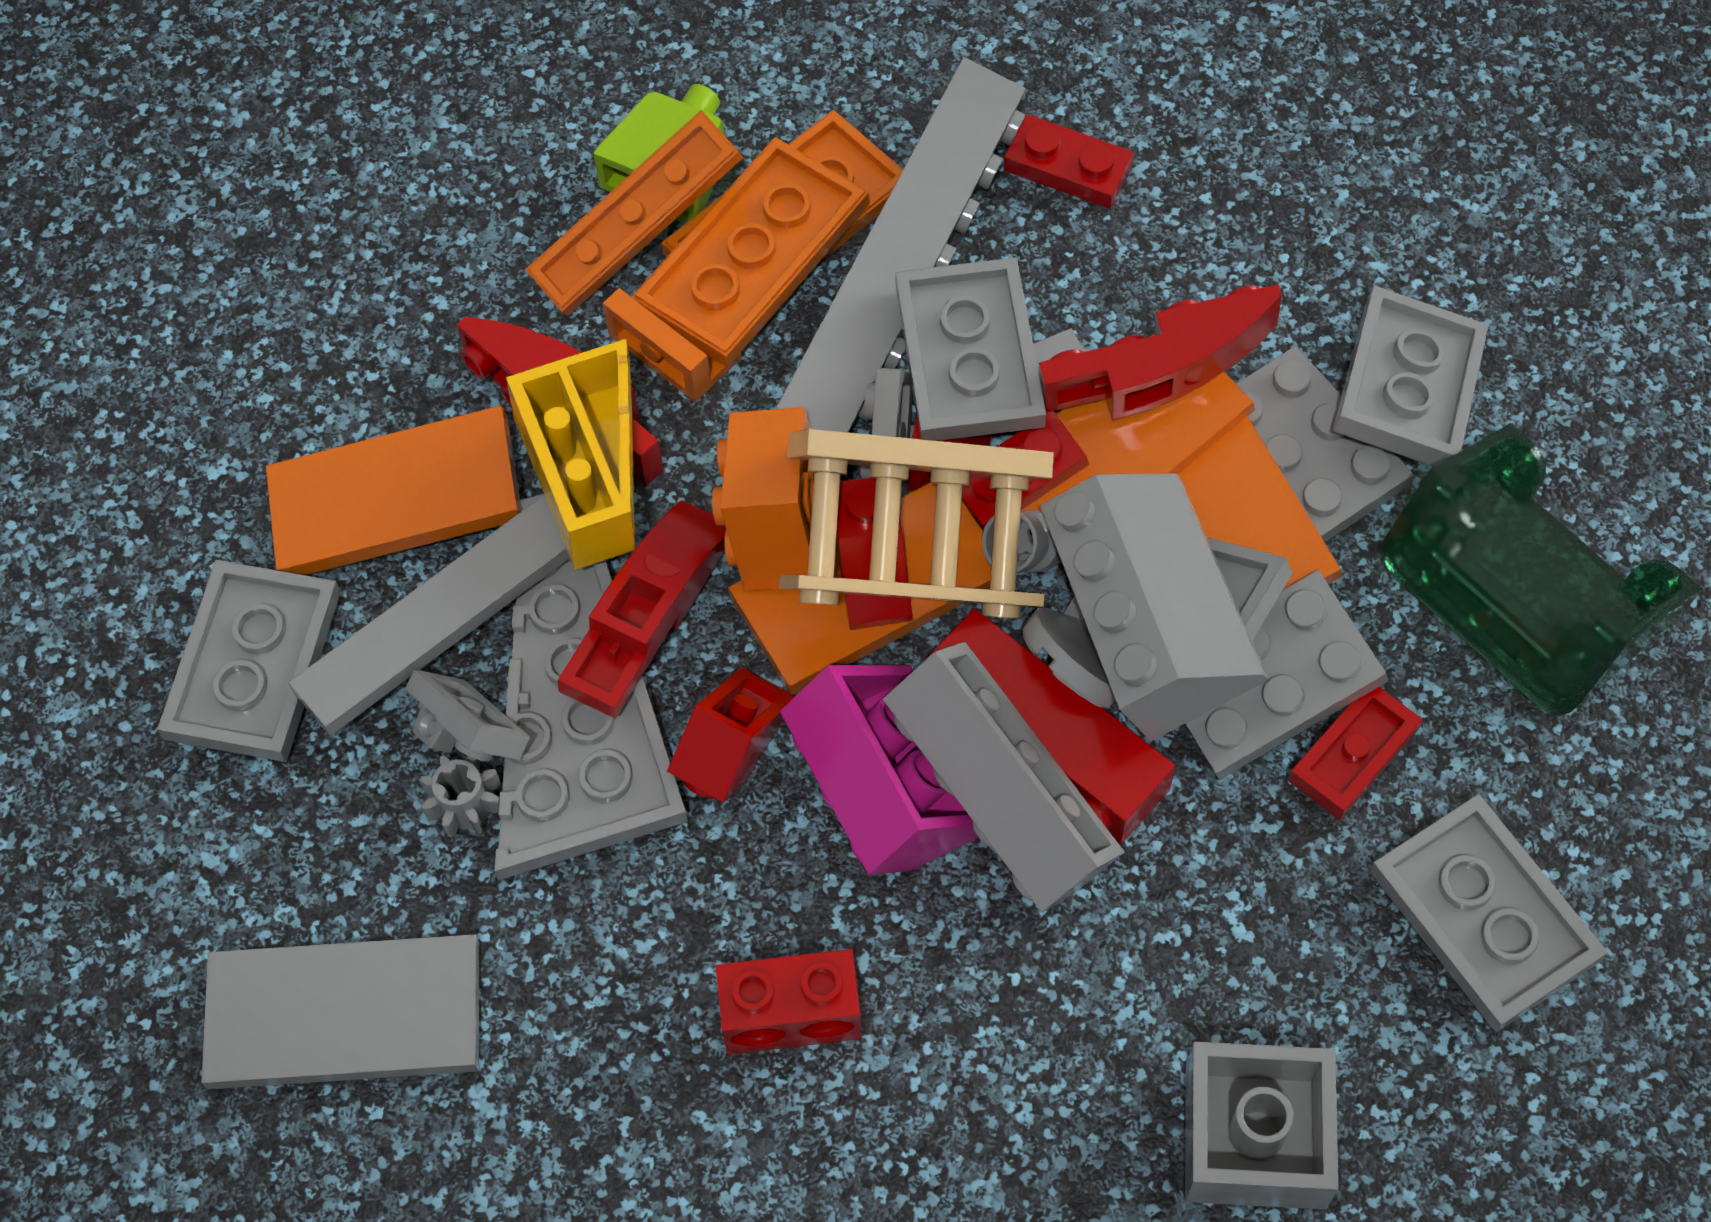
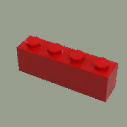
M974 608L929 656L935 651L966 642L1111 835L1121 845L1170 791L1176 765L1106 710L1079 696L1052 674L1053 671L1047 664Z

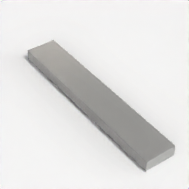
M545 495L288 682L292 692L329 736L340 730L411 677L414 669H422L570 559Z

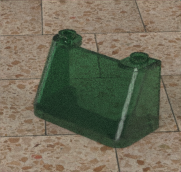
M1509 423L1429 470L1387 533L1382 545L1383 559L1388 570L1400 583L1535 705L1547 713L1556 715L1568 714L1595 694L1690 606L1703 588L1680 568L1669 561L1660 559L1643 562L1631 571L1626 579L1533 499L1545 479L1546 463L1537 446Z

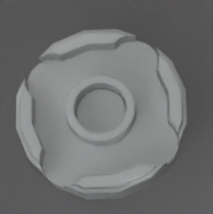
M1037 608L1025 622L1022 630L1023 638L1032 653L1038 655L1044 648L1053 659L1048 667L1053 671L1052 674L1058 680L1101 708L1113 706L1115 710H1119L1090 633L1061 613L1049 608Z

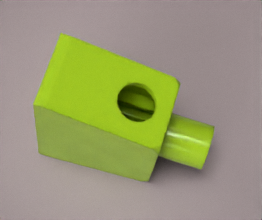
M701 84L691 85L682 101L658 92L647 93L593 153L599 187L611 192L700 110L707 115L724 135L723 121L714 115L720 106V99L716 93ZM714 185L676 219L687 223L703 211Z

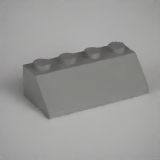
M1177 473L1096 474L1040 505L1119 710L1150 741L1268 681L1191 500Z

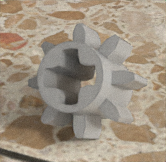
M445 755L441 756V766L435 771L433 777L421 776L420 779L425 793L432 797L421 805L427 820H436L443 816L442 823L448 837H453L458 829L473 828L477 834L483 833L482 823L488 817L489 812L499 813V798L495 794L490 793L501 785L496 770L488 769L479 773L480 765L477 759L467 756L465 760L456 759L450 761ZM466 789H472V793L466 792ZM451 797H456L457 799H456V801H454V800H451L450 798H451Z

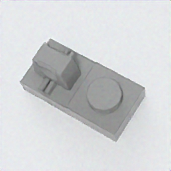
M416 669L413 670L405 688L406 691L419 701L418 707L420 711L413 733L430 749L451 752L455 746L463 754L480 761H490L493 755L517 760L521 759L530 736L466 680Z

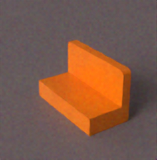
M620 288L602 303L609 336L615 341L627 339L628 351L694 402L700 399L742 357L740 353L727 368L706 355Z

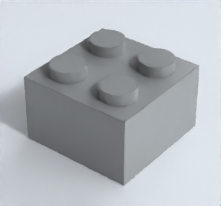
M1193 1042L1186 1063L1185 1202L1326 1210L1338 1191L1336 1049Z

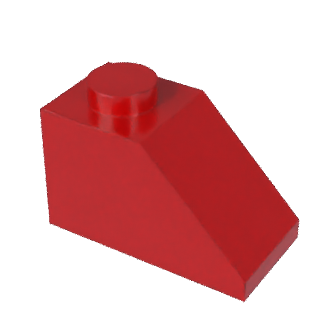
M869 477L840 482L836 552L841 578L869 580L876 479ZM899 517L895 582L909 583ZM844 594L850 630L913 621L910 598Z
M741 667L694 707L667 772L683 780L686 787L693 793L706 798H715L724 803L747 781L784 721L780 711L795 696Z

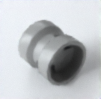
M1021 510L1017 573L1049 571L1058 565L1061 558L1042 510ZM995 515L990 518L984 527L981 539L983 553L989 564H992Z

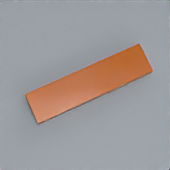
M700 110L525 270L558 309L568 317L742 160L743 156L707 115Z

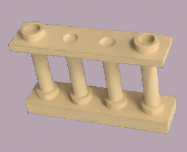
M818 429L790 432L787 459L808 461V472L814 473L807 575L779 576L778 589L800 590L799 603L838 605L839 593L976 603L982 604V614L985 617L1020 619L1021 607H1044L1045 594L1015 592L1022 491H1028L1029 481L1052 478L1054 452ZM848 464L870 466V478L876 479L869 580L833 578L840 475H847ZM909 470L931 472L930 483L937 484L930 585L895 582L902 480H908ZM969 476L990 477V489L996 490L990 590L956 587L962 486H969Z

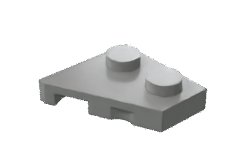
M876 368L875 383H868L864 403L866 419L873 420L872 435L912 439L914 425H910L912 399L914 397L910 373L902 369ZM860 466L861 479L870 477V466ZM902 480L901 498L906 495L907 480Z

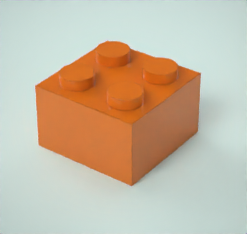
M805 407L729 413L727 439H719L717 443V462L720 476L723 477V485L713 488V516L717 526H726V560L729 567H738L744 591L778 589L779 576L807 575L814 473L808 472V461L787 459L789 433L810 429Z

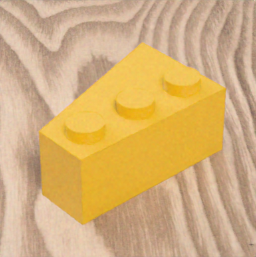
M627 339L506 377L514 420L574 570L634 551L632 395Z

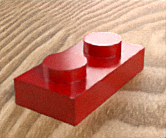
M1026 114L1004 156L1003 171L1111 209L1132 167L1134 152Z
M1053 410L1046 413L1045 428L1021 430L997 446L1054 452L1052 478L1029 481L1028 491H1022L1021 510L1089 465L1087 456ZM969 476V486H962V501L984 531V527L990 518L995 515L996 490L990 489V477Z
M1378 687L1348 705L1291 770L1288 781L1341 821L1416 734L1423 719L1382 688Z

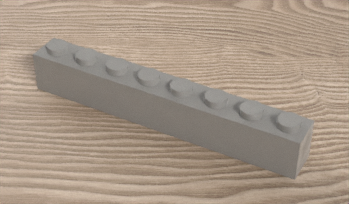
M963 57L776 409L805 407L810 429L850 432L857 417L867 422L869 421L866 419L864 407L868 383H875L876 368L896 369L906 349L904 339L899 337L902 331V322L895 285V272L948 266L957 249L948 244L953 231L956 230L964 235L980 205L979 202L971 198L975 188L978 185L988 190L1003 158L994 154L999 142L1001 141L1010 146L1026 114L1016 110L1026 88Z

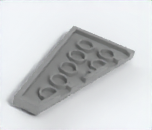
M544 494L521 500L522 511ZM568 559L516 598V605H513L512 629L514 633L512 659L509 660L506 716L527 733L530 739L520 760L506 757L504 760L503 789L500 792L499 846L496 849L495 874L498 880L688 822L675 776L667 772L670 761L643 676L616 719L558 692L557 680L589 630V615L612 582L606 560L574 570L571 560Z

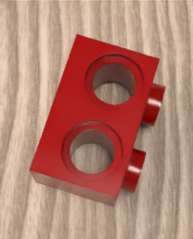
M853 949L716 965L721 1027L727 1055L862 1039Z

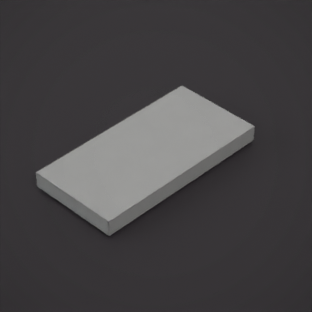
M476 934L208 952L201 1081L207 1090L479 1072V941Z

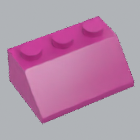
M827 665L780 711L792 733L794 745L804 755L821 787L824 800L836 814L851 842V848L855 857L863 864L868 875L911 871L979 838L973 828L971 817L956 797L940 786L934 776L932 765L918 746L899 731L894 721V714L883 701L886 695L913 672L911 665Z

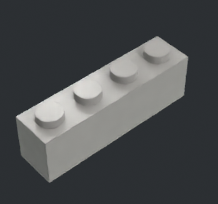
M966 642L935 651L883 698L885 704L894 714V721L899 731L918 746L932 765L937 782L944 790L956 797L971 817L973 828L978 837L986 845L994 848L1012 872L1016 888L1025 898L1034 902L1041 913L1071 897L1125 853Z

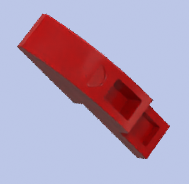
M1279 284L1263 288L1244 286L1233 290L1227 296L1203 302L1183 300L1172 304L1164 311L1156 312L1155 336L1147 338L1139 335L1127 336L1115 341L1108 347L1086 352L1077 349L1066 350L1056 354L1050 360L1039 362V378L1046 413L1051 410L1056 411L1107 399L1112 420H1116L1173 401L1207 384L1222 372L1236 365L1254 350L1278 325L1282 297Z
M464 317L457 323L464 348L460 351L462 360L478 378L484 380L489 376L501 387L502 396L510 406L511 401L506 377L583 353L555 338L500 321ZM631 386L633 475L647 486L664 469L659 441L637 422L640 417L635 390Z
M683 500L672 507L639 543L589 615V630L558 678V692L616 719L672 626L678 629L724 553L726 526H717L713 514Z

